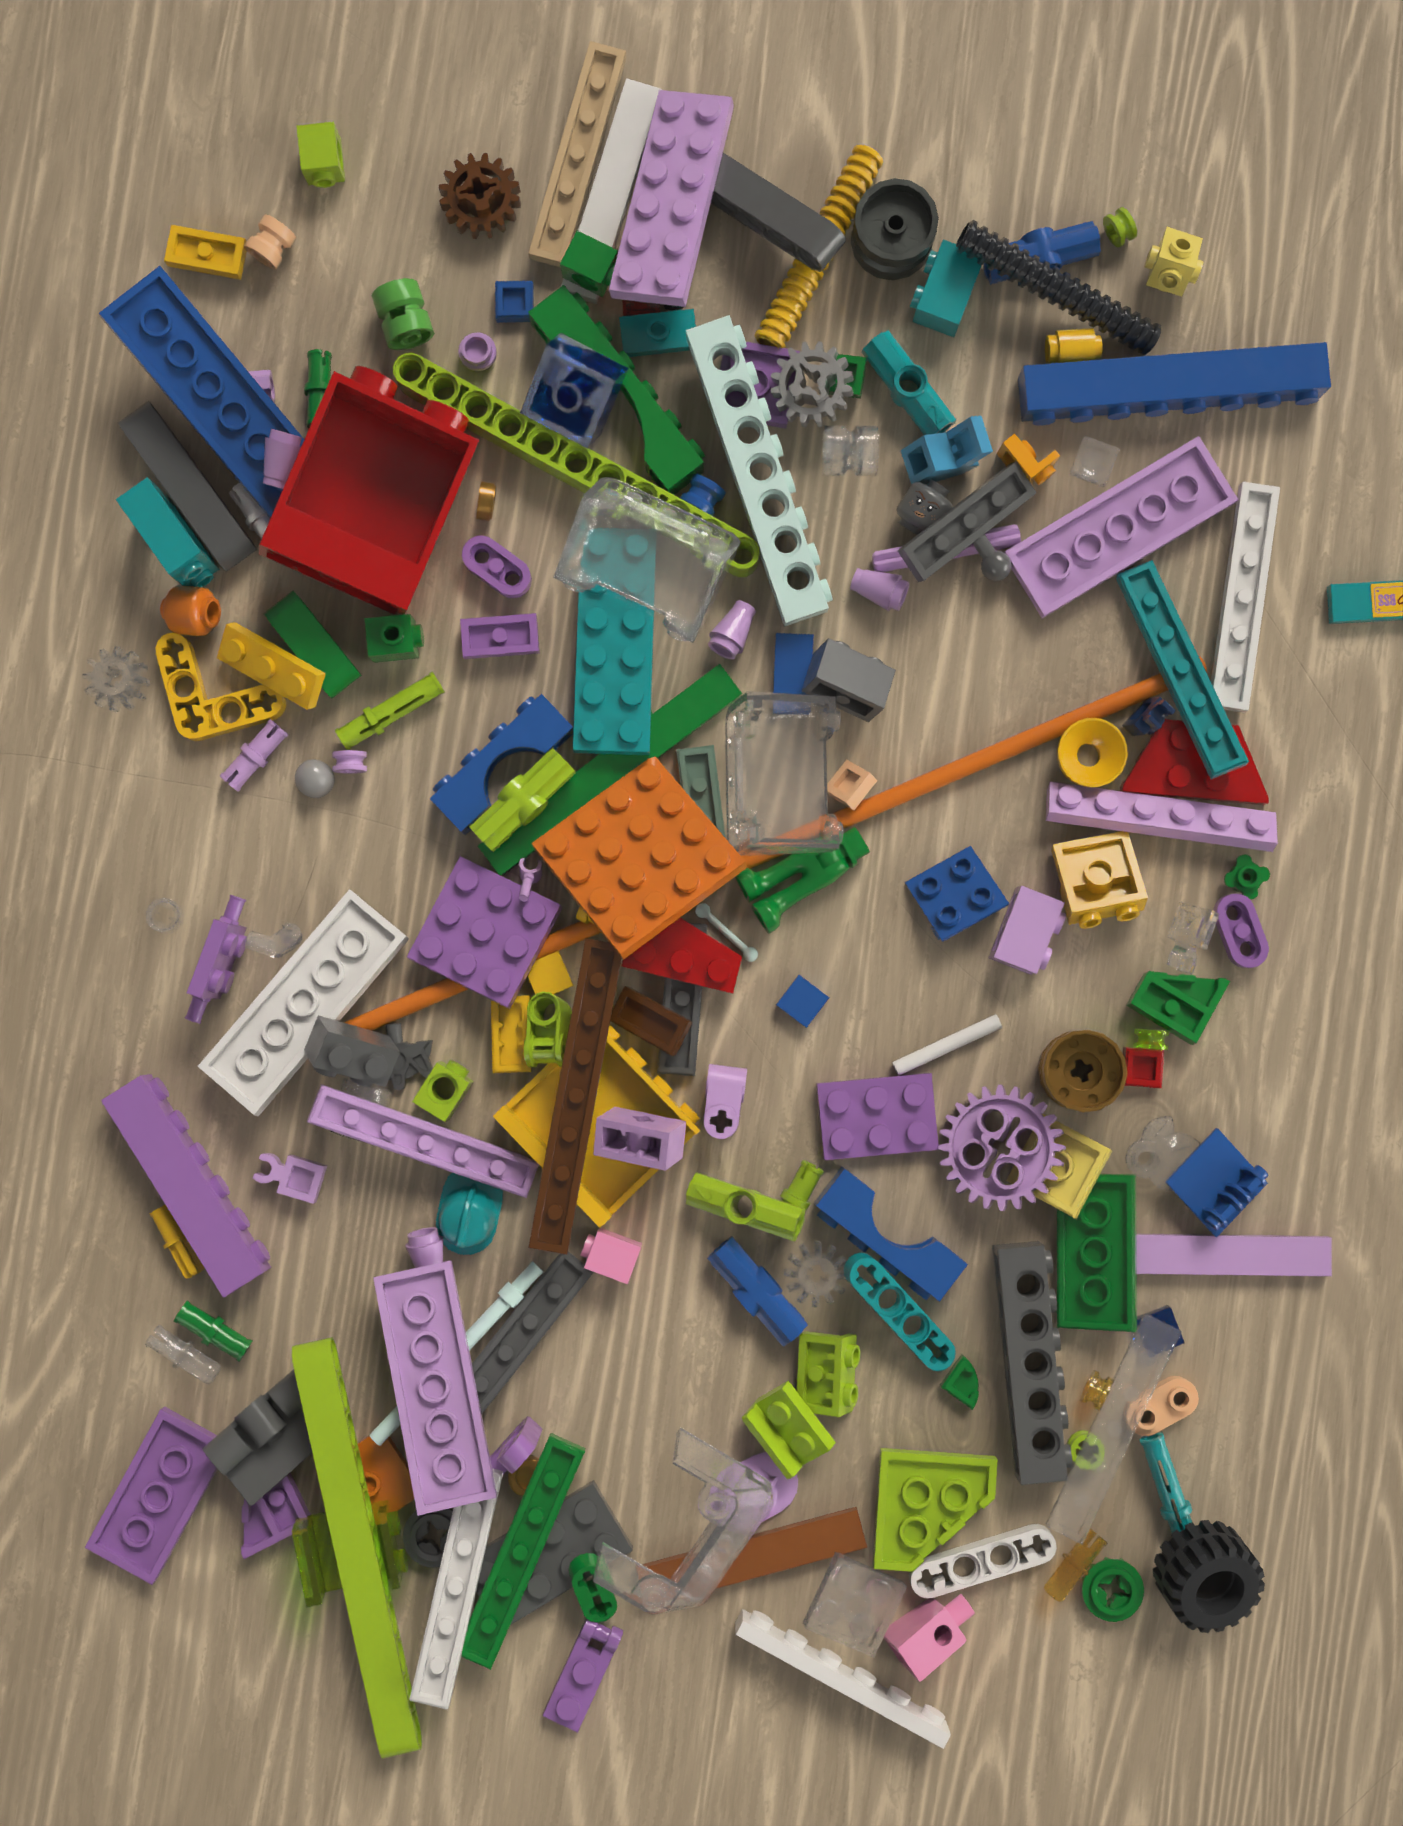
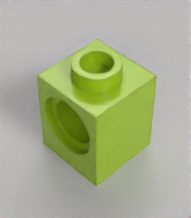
M334 121L297 125L300 166L308 186L314 185L319 188H328L334 186L337 182H345L341 137Z
M451 1059L447 1064L442 1061L437 1062L412 1102L443 1122H447L453 1116L474 1081L466 1077L469 1070ZM442 1077L449 1078L454 1083L455 1092L450 1099L440 1097L436 1091V1084Z

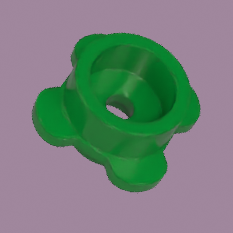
M1243 854L1236 858V865L1231 868L1229 873L1225 874L1224 883L1227 887L1233 888L1251 900L1258 896L1260 885L1269 880L1270 871L1267 867H1259L1252 862L1251 856ZM1246 873L1250 875L1248 881L1244 879V874Z

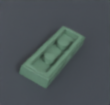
M714 745L677 749L681 787L725 837Z

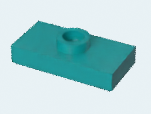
M694 309L619 317L622 347L629 357L690 351L686 339V330L696 327Z

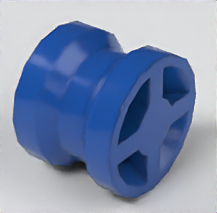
M694 474L690 480L691 488L687 493H683L680 499L714 516V506L717 502L723 500L726 492L712 480L702 475Z

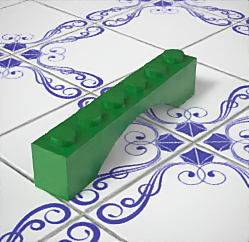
M562 285L528 311L531 326L553 354L572 358L591 366L607 377L624 394L636 414L643 433L646 472L658 487L675 495L690 483L694 474L701 475L704 473V461L702 460L705 457L704 452L694 439L691 438L687 441L679 430L682 426L670 409L664 412L656 402L659 397L652 385L647 380L640 382L633 373L636 368L629 356L623 350L618 353L610 343L613 339L607 328L600 321L595 324L588 316L587 312L590 310L578 292L571 294L566 286Z

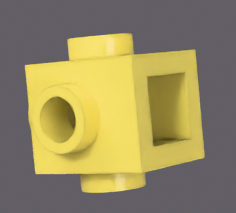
M1166 227L1159 245H1152L1144 265L1145 268L1150 269L1146 285L1162 292L1182 297L1188 283L1195 284L1201 272L1203 261L1198 260L1203 238Z

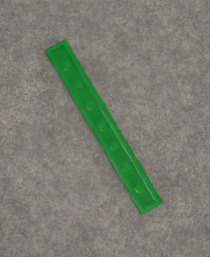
M718 664L651 715L650 755H597L577 770L576 774L547 800L548 805L533 821L527 825L522 824L494 852L483 842L478 845V848L500 876L505 875L519 864L520 859L527 858L535 852L532 842L647 759L653 757L659 759L740 698L743 693L724 668Z

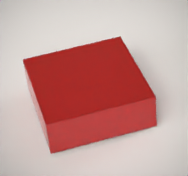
M1123 1047L1127 1068L1124 1086L1162 1088L1164 1050Z

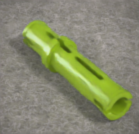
M432 671L429 675L399 691L372 709L369 706L364 708L362 715L335 729V732L346 750H350L353 746L375 733L378 736L385 732L383 728L413 712L438 695L444 694L445 691Z

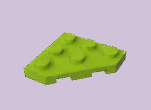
M880 1448L873 1568L913 1572L924 1562L925 1557L940 1544H945L966 1525L965 1522L977 1511L988 1506L995 1499L998 1463L996 1456Z

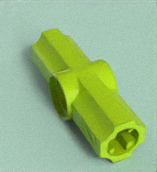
M552 748L524 775L520 774L512 779L497 796L498 800L469 828L494 852L522 824H529L548 805L547 800L576 774L575 770Z
M698 1172L694 1174V1177L689 1182L686 1192L687 1205L727 1218L735 1224H744L791 1241H796L805 1220L806 1209L763 1195L756 1190L745 1189ZM743 1196H747L753 1205L752 1212L748 1217L742 1216L738 1209V1203Z

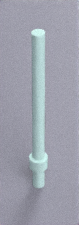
M533 1261L512 1284L508 1281L498 1292L500 1296L466 1331L469 1351L510 1307L515 1309L525 1298L523 1293L543 1273V1270ZM397 1406L369 1435L379 1446L401 1425Z

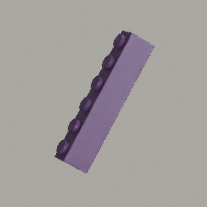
M152 1074L140 1075L101 1101L224 1298L271 1268L268 1260H270L269 1252L260 1240L255 1241L247 1228L250 1227L247 1216L239 1207L234 1208L227 1197L230 1194L227 1184L221 1176H214L207 1165V1162L210 1161L207 1152L200 1143H194L186 1131L189 1129V1124L184 1115L179 1110L174 1111L166 1099L169 1097V1092L164 1083L158 1077L153 1078Z

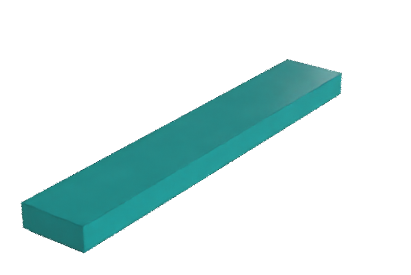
M1153 560L1117 574L1116 581L1210 779L1246 766L1249 760Z

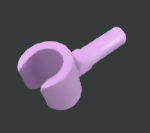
M522 858L519 861L520 878L522 880L519 899L523 902L529 898L531 885L537 883L542 877L541 860H538V866L533 870L525 868L526 858Z

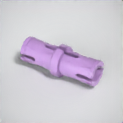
M269 719L268 723L249 744L244 743L242 745L240 755L224 773L220 774V777L225 782H229V785L239 792L244 783L260 766L262 768L266 766L268 756L289 734L281 729L273 720Z

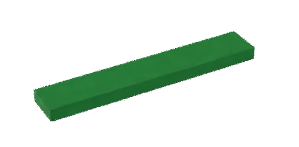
M550 1433L469 1620L461 1657L491 1670L586 1448Z

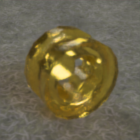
M1094 1370L1087 1380L1080 1401L1084 1404L1092 1402L1094 1409L1099 1411L1110 1392L1113 1379L1110 1377L1103 1379L1100 1377V1373Z

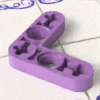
M527 1416L490 1456L492 1469L501 1470L503 1474L507 1470L511 1474L514 1473L535 1449L543 1429L532 1418Z

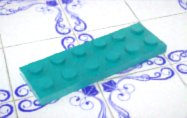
M581 528L573 731L574 753L650 755L656 530Z

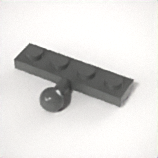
M1018 462L1010 463L897 551L916 580L922 582L973 544L982 557L981 570L983 575L991 581L1003 580L1011 571V560L1006 553L994 549L985 533L1037 492Z

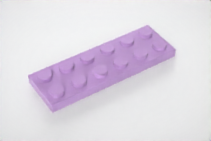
M659 90L609 287L611 298L686 307L733 113L734 104L732 97Z
M1198 436L1006 550L1004 553L1009 556L1012 571L1043 619L1232 506L1238 501V498Z
M449 1260L373 1277L417 1516L496 1498L497 1491L452 1261Z

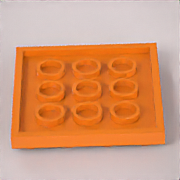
M656 756L641 763L532 842L534 850L623 960L747 868L746 861Z

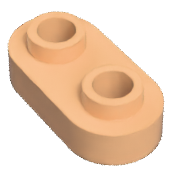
M1170 1376L1131 1397L1123 1409L1124 1421L1136 1434L1151 1436L1193 1413L1198 1405V1392L1195 1386L1187 1379L1180 1376ZM1178 1392H1184L1185 1400L1181 1404H1175L1173 1400ZM1146 1410L1151 1411V1419L1146 1423L1140 1422V1414Z

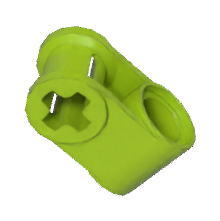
M539 992L532 996L528 1002L527 1029L524 1041V1058L528 1067H537L538 1063H557L559 1067H562L572 1011L566 1001L549 992ZM554 1003L556 1008L555 1014L549 1020H545L544 1011L546 1007Z

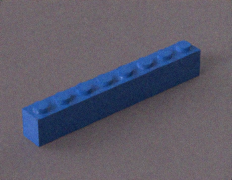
M1327 342L1025 365L1018 376L1021 421H1032L1033 425L1043 426L1054 423L1055 419L1070 418V421L1073 423H1081L1092 420L1093 416L1107 415L1110 420H1119L1129 417L1131 413L1145 412L1147 417H1157L1167 414L1168 410L1183 409L1184 414H1195L1205 411L1207 407H1220L1221 411H1233L1242 408L1245 404H1258L1259 408L1275 407L1284 401H1295L1296 405H1309L1318 402L1331 388Z

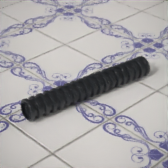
M975 220L968 222L956 243V252L960 254L966 252L967 258H977V263L980 265L986 263L987 269L990 271L997 269V274L1001 277L1006 274L1008 281H1018L1019 287L1024 288L1027 286L1028 292L1032 294L1038 292V297L1042 300L1047 297L1048 303L1051 305L1058 303V309L1064 311L1067 308L1069 315H1079L1078 320L1082 322L1088 320L1089 326L1093 328L1099 326L1098 331L1102 333L1108 331V336L1112 339L1119 337V343L1123 345L1128 343V348L1132 350L1138 348V353L1143 356L1149 353L1156 345L1161 334L1160 324L1154 323L1152 325L1151 319L1147 317L1141 319V314L1137 311L1132 314L1130 307L1124 306L1122 308L1121 302L1117 300L1111 302V297L1106 294L1102 297L1101 291L1098 289L1091 291L1089 284L1081 285L1080 279L1076 277L1070 279V274L1067 272L1061 274L1060 268L1057 266L1050 268V262L1044 260L1041 263L1039 256H1029V251L1026 249L1020 251L1018 244L1013 243L1009 245V239L1003 237L1000 240L998 233L994 231L991 234L988 233L986 226L977 227L978 222Z

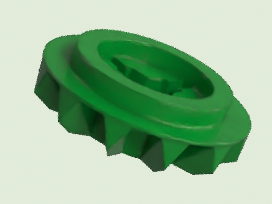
M1105 1557L1104 1560L1091 1564L1087 1574L1082 1577L1081 1595L1090 1612L1102 1620L1109 1622L1123 1621L1131 1617L1141 1606L1144 1597L1143 1580L1135 1567L1122 1558L1110 1559ZM1117 1577V1585L1125 1593H1113L1111 1598L1107 1600V1593L1099 1583L1111 1584L1112 1580Z

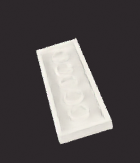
M349 889L198 1067L253 1115L259 1116L308 1059L304 1048L317 1016L340 1021L407 943L409 938Z

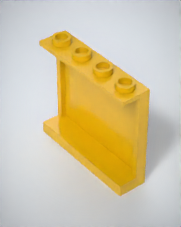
M611 1024L608 1030L577 1205L599 1228L659 1169L593 1155L597 1117L613 1107H620L686 1121L684 1145L701 1129L696 1124L701 1118L685 1102L679 1106L669 1096L674 1090L659 1075L653 1079L643 1069L647 1062L632 1047L626 1051L616 1041L621 1035ZM548 1063L506 1105L502 1106L493 1115L496 1121L542 1168L544 1166L562 1068L557 1063Z

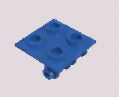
M971 846L905 882L907 888L931 923L933 934L937 940L941 939L942 942L1009 905V902Z
M1215 1128L1171 1174L1165 1183L1215 1237H1218L1268 1184L1265 1179L1269 1175L1261 1166L1256 1165L1253 1167L1218 1128Z

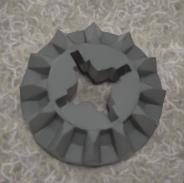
M453 1509L440 1510L417 1516L416 1510L411 1514L404 1527L403 1542L407 1553L415 1562L426 1567H440L448 1530L440 1538V1548L433 1539L427 1540L423 1539V1537L430 1530V1521L436 1530L449 1529Z

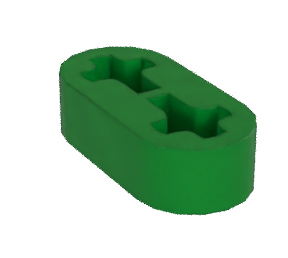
M593 1553L580 1554L570 1562L568 1568L572 1587L587 1620L598 1623L606 1621L616 1613L618 1607L613 1587L600 1557ZM590 1571L593 1579L586 1581L583 1573ZM600 1595L602 1603L596 1604L593 1601V1597Z

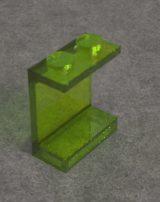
M389 1500L373 1502L371 1505L387 1578L391 1579L392 1590L401 1587L403 1573L408 1572L405 1549H398L396 1535L401 1534L399 1515L397 1511H390ZM326 1512L308 1515L305 1518L298 1517L292 1529L306 1608L321 1605L325 1592L343 1589Z

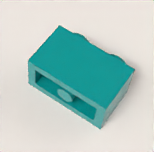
M943 239L938 252L930 251L923 270L924 273L929 274L925 287L917 285L910 307L916 309L912 322L955 337L982 265L977 263V258L975 257L973 259L967 258L966 252L961 254L956 252V244Z

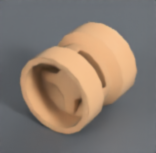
M265 214L258 223L261 233L258 232L255 236H250L244 248L256 260L276 270L282 261V248H291L296 240V236L283 223Z

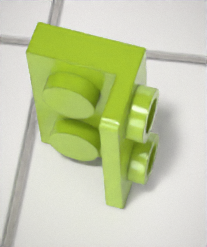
M804 1331L799 1335L797 1392L814 1414L840 1417L853 1411V1407H855L858 1400L855 1368L860 1361V1348L856 1345V1334L848 1333L839 1336Z
M789 1380L759 1397L742 1416V1421L786 1479L794 1477L806 1463L829 1452L836 1443Z

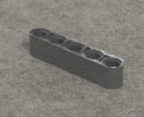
M725 153L722 154L711 204L806 266L821 272L846 242L842 231L834 223L730 156Z
M149 401L118 422L125 435L226 572L257 550L225 503Z

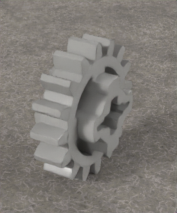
M820 341L816 344L815 350H810L807 342H802V352L797 353L790 347L788 349L790 359L788 361L780 358L777 360V364L782 370L781 373L775 372L771 374L772 381L778 384V386L771 388V394L773 398H781L776 403L779 412L788 409L786 414L788 421L792 422L799 416L800 423L805 428L810 419H814L818 427H822V418L828 416L834 422L837 420L834 410L839 408L846 411L848 407L843 397H851L854 393L852 387L845 385L854 380L852 371H844L849 366L846 357L836 361L838 356L837 348L833 346L826 353L824 352L823 343ZM816 361V362H822V364H820V365H815V364H810V363H807V362ZM795 371L796 376L794 383L789 385V390H787L789 378L791 374ZM804 374L810 380L812 379L813 382L818 383L820 395L806 385L807 381ZM837 379V387L835 393L830 399L828 396L829 389L832 385L835 384V380ZM804 404L815 405L817 407L805 408L801 406H803Z

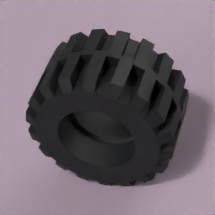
M1201 1520L1199 1525H1194L1192 1522L1185 1525V1529L1181 1532L1178 1530L1171 1534L1173 1538L1169 1542L1164 1541L1160 1546L1162 1553L1155 1556L1154 1563L1157 1567L1153 1568V1577L1156 1580L1155 1584L1178 1620L1181 1623L1184 1622L1186 1627L1191 1630L1198 1628L1201 1633H1209L1211 1629H1214L1216 1632L1224 1631L1228 1625L1234 1627L1239 1624L1238 1620L1243 1616L1247 1618L1252 1613V1606L1258 1605L1261 1600L1258 1593L1264 1591L1265 1583L1262 1578L1265 1576L1259 1561L1237 1532L1230 1526L1226 1527L1223 1522L1215 1521L1211 1524L1209 1520Z

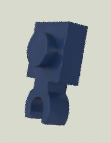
M1152 697L1145 700L1122 726L1132 736L1145 735L1146 733L1151 735L1162 727L1165 717L1173 715L1176 710L1165 699Z

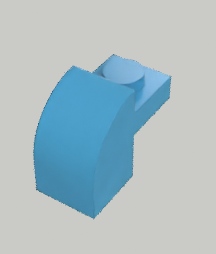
M982 416L969 417L945 433L923 435L900 450L911 484L914 482L928 484L930 479L939 482L961 475L979 466L978 461L993 452Z

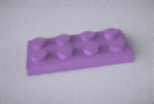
M165 1406L160 1409L84 1548L153 1585L157 1581L217 1471V1468L202 1450L217 1435Z

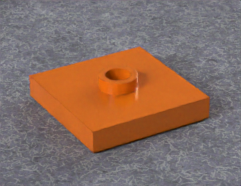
M368 1435L358 1442V1447L377 1526L413 1501L414 1494L408 1463L390 1436L379 1446Z

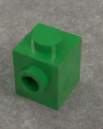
M411 614L364 618L368 657L374 663L419 658L418 647H424L423 628L421 624L416 625V621Z

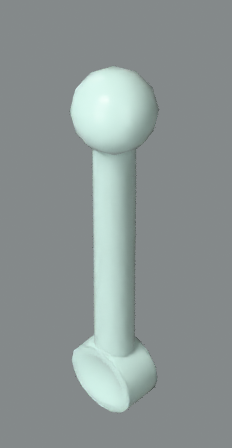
M706 903L697 905L696 915L699 918H706L740 949L746 961L753 962L757 959V950L753 947H747L710 913V907Z

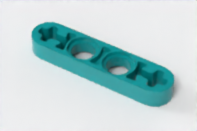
M856 1253L849 1257L844 1265V1277L855 1291L928 1368L934 1371H942L950 1367L956 1355L955 1346L884 1267L866 1253ZM860 1265L866 1267L867 1272L877 1281L873 1286L859 1276L857 1268ZM888 1289L895 1290L897 1298L893 1306L886 1309L879 1306L881 1293ZM910 1316H919L921 1320L919 1330L911 1335L905 1334L903 1325L906 1319ZM927 1338L940 1347L939 1349L942 1352L940 1357L936 1358L933 1356L932 1351L923 1343Z

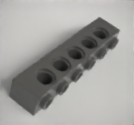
M1039 1241L992 1245L1015 1477L1021 1485L1068 1481L1067 1468H1072L1073 1462L1070 1445L1064 1444L1063 1429H1068L1069 1421L1066 1406L1060 1405L1059 1390L1065 1389V1381L1062 1367L1056 1366L1055 1351L1061 1350V1341L1058 1328H1053L1051 1316L1052 1312H1057V1301L1054 1289H1049L1047 1274L1053 1273L1052 1255L1050 1250H1045V1246ZM1032 1274L1035 1279L1034 1287L1026 1293L1018 1292V1279L1022 1275ZM1036 1313L1039 1319L1036 1328L1032 1331H1023L1021 1329L1022 1318L1026 1314ZM1033 1352L1041 1353V1365L1034 1370L1026 1369L1024 1365L1026 1357ZM1037 1391L1045 1392V1403L1039 1408H1030L1028 1405L1030 1396ZM1043 1430L1050 1432V1439L1045 1446L1035 1447L1032 1445V1439L1037 1432Z

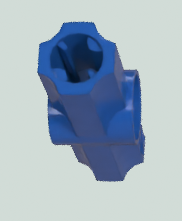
M1093 221L1053 231L1050 227L1039 228L1026 233L1018 241L1008 243L1009 245L1016 243L1019 245L1020 251L1026 249L1029 251V256L1037 255L1040 257L1039 261L1041 263L1046 260L1050 262V268L1057 266L1060 269L1063 265L1097 257L1101 252L1099 231ZM983 264L984 273L990 285L1007 280L1008 276L1006 274L1001 277L997 274V269L990 271L987 269V264Z
M733 1236L721 1243L707 1257L711 1265L731 1285L733 1294L753 1317L757 1316L783 1347L798 1337L808 1326L804 1317L782 1294L783 1290L762 1265L758 1266Z

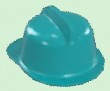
M451 1173L443 1186L436 1217V1228H438L439 1235L443 1236V1245L448 1250L460 1255H473L483 1251L492 1242L496 1233L503 1202V1190Z

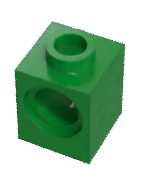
M577 230L560 262L562 278L603 298L608 286L610 287L618 250Z

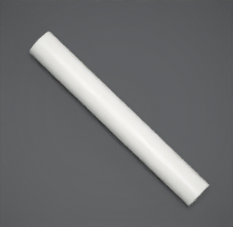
M995 1014L892 1062L896 1073L900 1076L1001 1029V1022Z

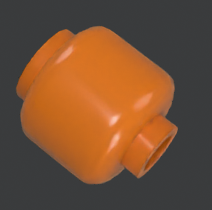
M177 585L170 589L162 600L160 613L168 629L173 633L206 636L218 625L221 617V607L219 601L208 588Z

